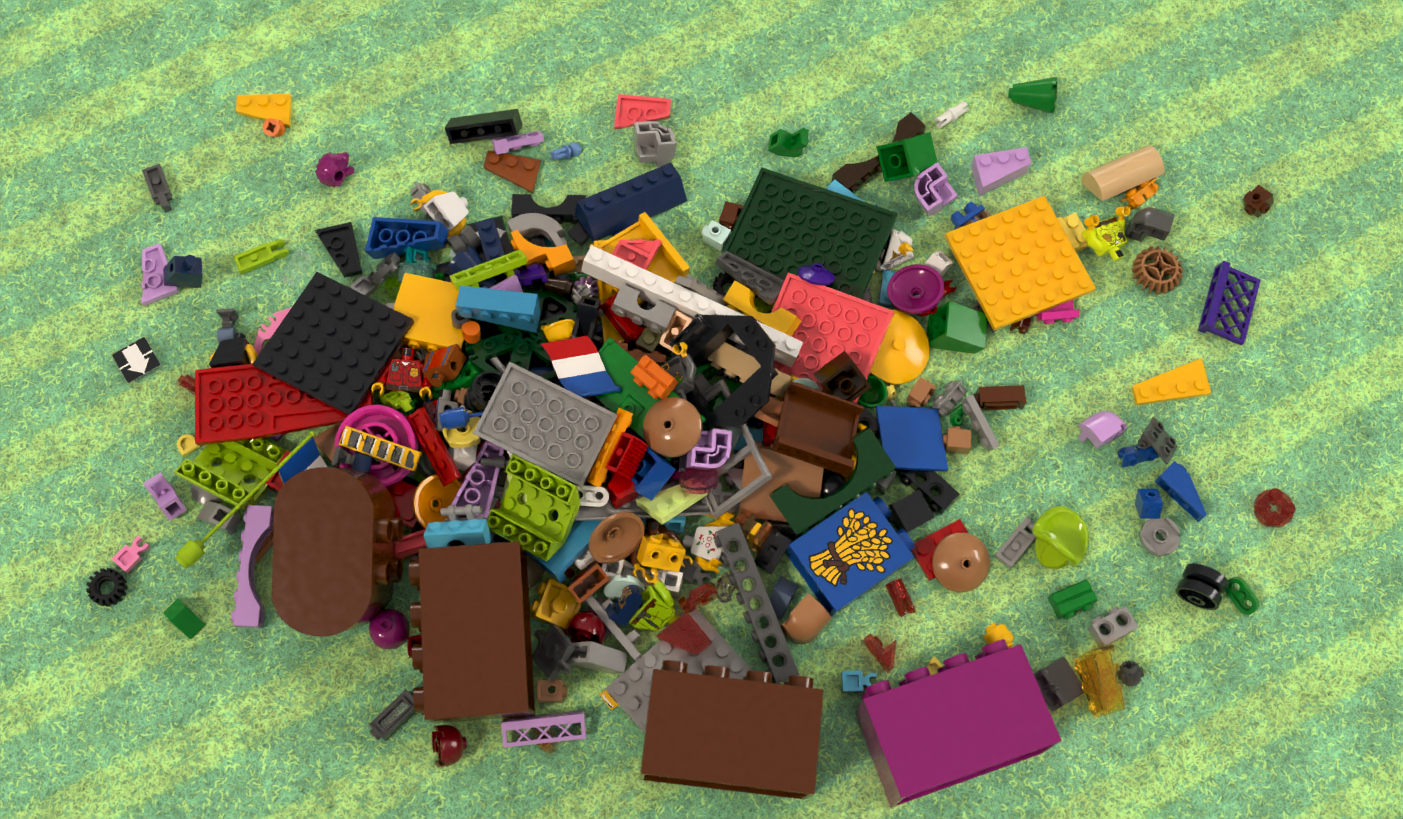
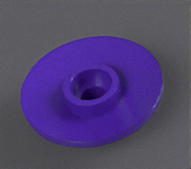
M818 263L801 266L797 272L801 279L815 285H830L835 280L834 274Z

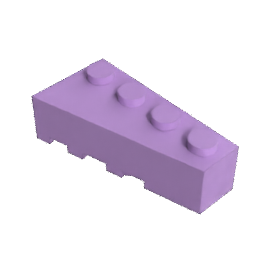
M485 441L476 458V462H474L471 470L468 472L451 505H456V507H465L466 504L481 505L482 513L475 514V516H484V519H488L501 468H497V466L481 465V458L504 456L505 449ZM458 515V518L467 517L466 515Z

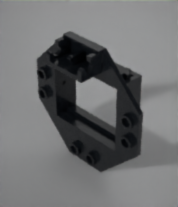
M697 313L695 315L696 318L675 338L672 337L669 343L672 348L674 345H677L680 351H682L680 343H686L688 347L686 353L690 354L696 368L734 332L761 366L715 410L695 383L694 389L685 394L687 401L695 406L700 415L706 418L702 426L741 428L769 402L771 382L778 375L773 367L776 345L753 316L702 315ZM673 352L672 358L676 357L677 354Z

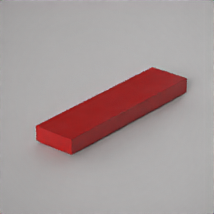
M422 407L407 416L408 422L412 426L443 487L461 478L459 470L426 409Z

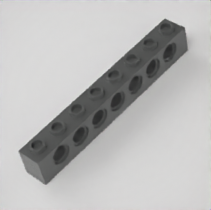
M736 523L716 531V536L713 537L717 549L721 548L723 553L721 556L724 567L729 568L731 573L728 575L730 583L737 588V601L739 605L743 604L746 611L743 613L745 621L752 626L751 636L754 643L758 642L761 650L758 653L761 661L767 664L768 670L766 672L772 674L771 681L778 684L788 680L789 676L800 675L740 524ZM729 542H734L737 545L735 553L727 549ZM736 561L744 563L745 569L742 572L735 569ZM745 579L752 582V588L749 591L742 587V582ZM752 598L758 599L760 603L757 610L750 607V600ZM760 617H764L767 620V626L764 629L760 628L757 624ZM768 636L773 637L775 640L772 648L767 647L765 644V639ZM776 655L782 658V664L779 667L774 666L772 662L773 657Z

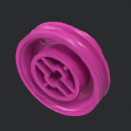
M369 405L355 410L345 418L336 434L335 449L336 447L344 448L352 455L361 453L339 445L345 426L419 451V440L408 422L407 416L383 405ZM373 457L368 473L377 477L387 487L404 479L411 470L400 467L396 471L395 468L399 466L378 459L379 462L375 461V457ZM350 464L339 465L340 468H352Z

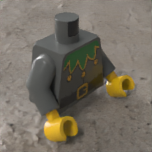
M681 342L682 351L679 350L677 345H674L672 349L677 356L662 364L661 367L679 381L672 391L680 398L687 400L685 394L694 389L693 381L695 380L697 368L690 354L686 353L687 344Z

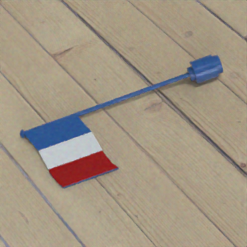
M588 336L540 344L549 355L557 377L564 389L583 398L621 392V387H616L606 372L598 350ZM464 407L444 410V412L439 413L442 429L447 428V430L467 427V422H470L471 417L482 416L484 411L469 414L468 410L464 411Z

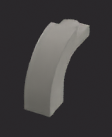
M527 213L507 221L510 232L518 229L524 239L543 235L554 247L567 244L561 225L547 215Z

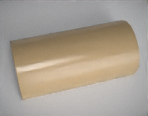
M1147 145L1082 175V184L1101 201H1104L1165 174L1164 163L1159 152L1153 146Z

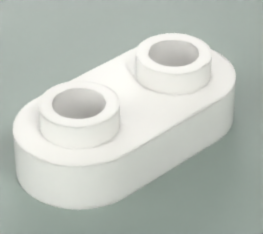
M576 485L578 491L583 493V496L579 498L580 506L601 507L609 500V491L604 486L599 488L595 485H583L582 487ZM601 492L603 494V498H597L596 493Z

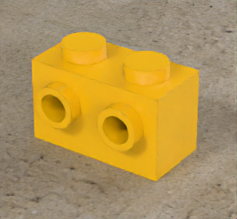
M650 535V537L643 536L637 560L642 566L679 572L686 550L681 542L676 539H669L668 541L656 535Z

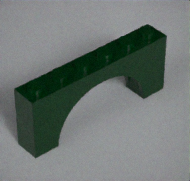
M866 427L851 438L857 454L855 469L849 480L837 491L821 497H808L796 493L784 483L769 493V496L796 535L800 533L804 535L812 529L811 525L816 522L820 524L828 518L827 515L832 511L836 513L842 509L845 502L848 500L852 502L861 496L860 492L863 490L874 488L878 484L876 481L882 477L886 479L894 474L893 470L896 469V466L869 427Z

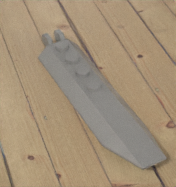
M721 481L710 483L719 505L736 494L734 492H722ZM682 483L665 484L660 491ZM597 492L596 497L601 499L603 498V494L601 492ZM638 493L636 499L642 498L644 496ZM703 497L676 516L707 515L712 513ZM609 499L601 507L580 506L575 520H604L610 515L620 512H631L639 516V518L653 517L637 506L636 499L617 509ZM737 503L735 506H733L726 512L731 513L738 511L739 503Z

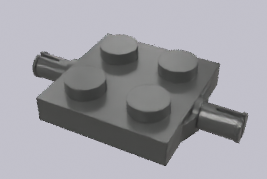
M552 623L545 634L541 630H536L534 636L538 639V645L532 654V659L550 680L554 681L561 670L564 674H569L572 669L567 664V660L572 655L576 646L556 624Z

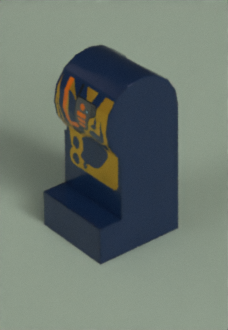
M635 585L626 586L616 604L610 603L605 610L609 619L623 626L628 624L643 601L638 587Z

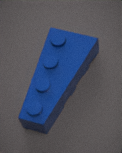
M373 217L365 252L373 259L386 258L393 252L399 256L408 246L426 251L445 248L449 229L441 221Z

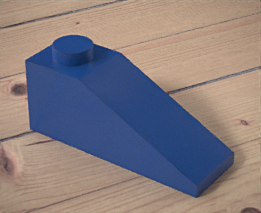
M1174 461L1154 482L1199 522L1207 514L1190 474L1183 465Z

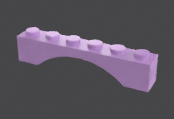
M248 505L243 517L246 523L245 530L241 534L243 548L239 552V562H241V565L236 575L238 590H235L234 593L236 607L232 611L231 619L234 622L233 625L237 627L263 628L265 607L256 592L254 566L261 545L273 531L274 508L272 506Z

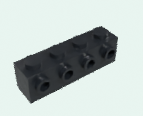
M518 109L450 118L445 126V131L450 144L518 135L523 124Z

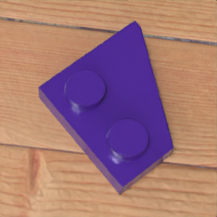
M541 263L530 264L521 271L514 270L521 286L532 285V280L539 278L542 279V282L549 281Z

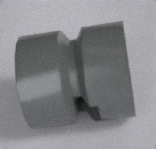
M469 225L460 231V235L455 234L447 239L449 246L456 255L461 250L464 252L469 250L466 248L467 246H472L475 250L482 246L478 235Z

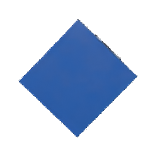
M878 405L875 407L881 446L896 466V469L948 471L938 409Z

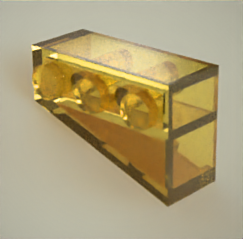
M1113 645L1092 649L1074 659L1075 670L1080 676L1082 689L1086 693L1089 709L1093 713L1094 719L1115 714L1125 709L1121 684L1116 682L1115 671L1118 668L1117 664H1113L1111 652L1114 651Z

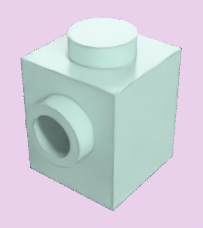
M712 220L702 230L703 242L722 252L731 235V230Z

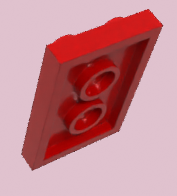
M960 519L914 543L915 548L911 552L929 581L936 578L932 569V556L938 543L950 534L968 533Z

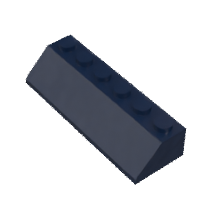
M668 163L578 201L575 215L594 242L630 227L638 222L639 215L644 212L651 218L687 202L681 176L672 163Z

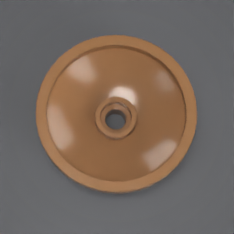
M678 397L665 398L655 403L647 412L643 423V434L648 446L654 452L665 457H679L687 454L696 446L702 433V420L698 410L687 400ZM667 422H671L670 428H666Z
M620 512L605 518L596 526L590 537L588 547L591 556L596 561L604 564L615 563L629 556L639 546L644 536L642 520L631 512Z
M968 533L950 534L943 538L934 550L932 556L933 573L938 582L948 590L954 592L971 591L982 584L989 572L990 558L988 550L983 542L974 535ZM965 560L968 561V565L966 567H964L963 565Z

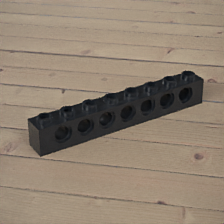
M864 408L859 416L858 423L869 427L875 437L880 439L877 419ZM894 469L903 485L910 486L914 491L920 490L925 501L929 503V508L935 513L942 515L960 495L935 471ZM916 477H922L925 482L919 483ZM930 490L938 491L939 496H933Z

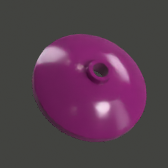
M914 264L901 268L891 277L887 293L891 304L899 311L908 314H920L933 309L941 301L944 294V282L941 275L932 267Z

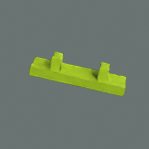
M517 250L450 275V279L457 290L460 289V286L479 288L478 282L501 273H505L508 278L515 275V268L528 264L527 257L521 250Z

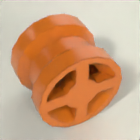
M269 118L263 123L262 128L267 136L280 137L285 132V125L281 120Z

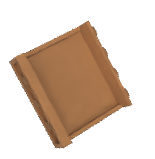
M755 441L772 475V479L740 501L738 517L787 522L769 496V493L786 483L788 487L800 495L820 497L824 468L772 451L773 443L770 446H764L762 442ZM752 453L744 459L741 489L762 475Z

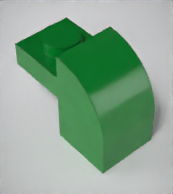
M802 128L791 134L783 129H779L770 135L768 151L779 156H801L802 149L809 142V130Z

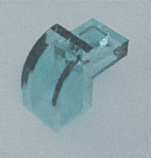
M418 260V263H399L398 282L402 283L405 273L434 279L438 268L435 264L423 260Z

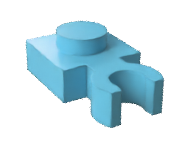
M842 671V693L863 692V686L869 687L873 685L870 684L869 679L876 678L877 674L869 673L867 676H863L862 671Z

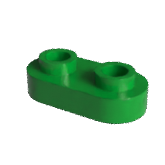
M1240 577L1230 578L1226 593L1238 610L1246 615L1256 612L1259 608V600L1247 583ZM1235 583L1240 586L1239 590L1235 588ZM1247 600L1251 601V607L1247 605Z

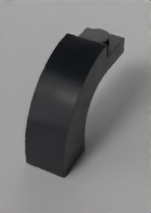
M582 295L578 303L577 316L571 338L588 336L593 342L601 299Z

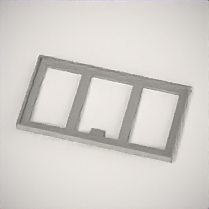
M719 380L707 389L703 396L710 402L720 393H723L725 399H727L731 392L725 380ZM746 423L740 430L748 444L707 475H705L703 469H696L693 473L696 480L708 489V495L704 498L712 515L716 518L772 479V475ZM713 426V427H711V428H710L709 430H707V431H710L711 429H721V430H723V429H725L726 427H716V426ZM752 453L762 475L719 505L710 483Z

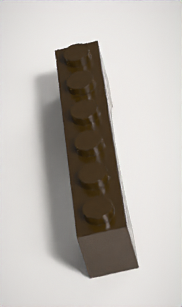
M910 112L898 122L896 134L892 142L924 134L926 125ZM877 155L870 160L860 163L845 164L832 175L831 183L835 179L855 194L859 190L860 185L863 183L867 184L875 173L882 172L879 156Z

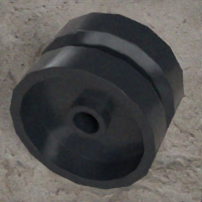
M1196 563L1186 565L1182 574L1183 579L1179 581L1176 587V594L1184 601L1206 610L1218 609L1222 601L1221 594H1224L1228 587V579L1220 572L1208 566Z

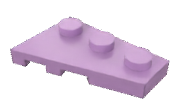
M160 243L142 250L143 281L141 288L143 289V297H141V304L143 306L179 293L177 286H164L163 268L168 263V260Z

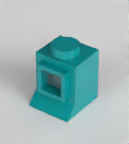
M408 246L401 253V256H406V260L400 265V269L422 273L430 266L431 258L428 257V251L414 249Z

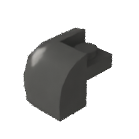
M1144 208L1133 216L1126 229L1125 237L1142 242L1145 236L1149 235L1164 241L1170 232L1174 214L1157 208Z

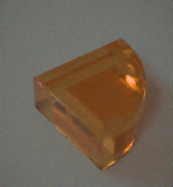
M534 730V738L537 739L542 732ZM547 732L552 737H555V732ZM554 742L537 744L544 752L552 754Z

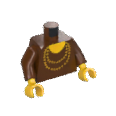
M654 518L646 520L647 529L644 530V536L656 535L668 541L669 539H676L684 547L682 540L674 531L668 530L666 526H659L658 521ZM641 543L630 554L631 563L634 567L631 575L636 578V570L641 572V578L646 574L644 568L647 566H642L637 560ZM685 551L683 560L688 559L690 565H692V558L686 556L687 551Z

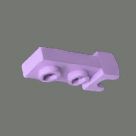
M540 130L510 137L492 138L493 149L496 151V154L507 153L510 148L518 150L524 145L536 146L544 141L543 133Z

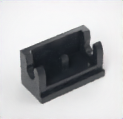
M774 527L754 560L755 564L769 574H772L793 538Z

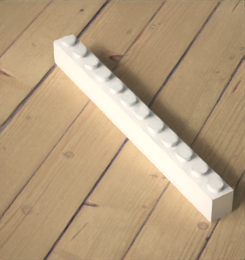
M592 245L583 260L581 272L620 289L622 284H625L640 291L638 298L653 305L659 300L675 307V310L677 309L693 320L696 318L695 315L697 313L702 315L745 316ZM758 322L776 345L774 360L792 367L803 342ZM735 332L728 338L745 346Z

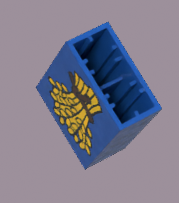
M867 492L789 544L785 551L789 560L831 617L904 567L914 558L910 551L915 546L910 536L903 529L898 531L893 529L887 521V518L891 516V512L886 503L878 496L871 499Z

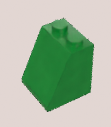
M931 132L876 147L885 182L916 176L937 163Z
M950 301L940 306L935 314H929L927 338L929 348L972 354L985 349L986 329L988 327L985 313Z

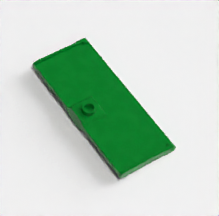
M610 337L598 353L606 372L616 387H621V392L595 395V397L615 414L618 408L633 413L631 417L632 422L629 427L645 440L643 434L645 416L649 409L662 399L658 397L656 400L647 393L649 388L645 385L640 387L633 381L634 376L631 374V371L638 364V361ZM671 391V393H670V394L668 395V397H667V398H669V397H678V398H680V397H679L677 394H675L673 391ZM700 415L703 424L706 418ZM667 422L666 428H670L671 422ZM665 457V458H666L668 461H671L674 457Z

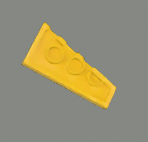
M1202 358L1132 386L1136 405L1211 394Z

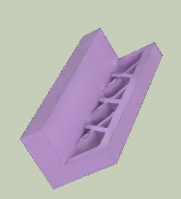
M585 710L503 719L501 722L503 747L587 738ZM581 722L582 734L573 735L567 730L572 723ZM552 725H557L563 730L556 737H552L546 732ZM536 727L542 732L537 739H531L526 735L530 728ZM507 730H516L521 736L517 741L508 742Z

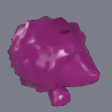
M347 152L323 154L315 170L317 179H319L321 184L328 187H339L344 179L347 178V175L354 174V168L352 166L347 167L349 154Z

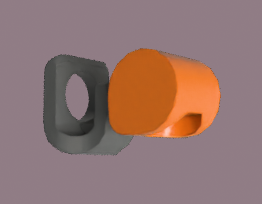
M457 309L453 310L451 314L453 327L457 329L462 328V336L467 343L475 344L481 339L479 324L475 321H469V318L458 316Z

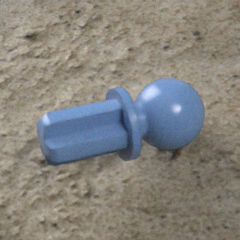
M571 143L569 146L563 145L561 149L551 151L552 160H559L563 158L570 159L571 156H579L582 151L581 146L578 143Z

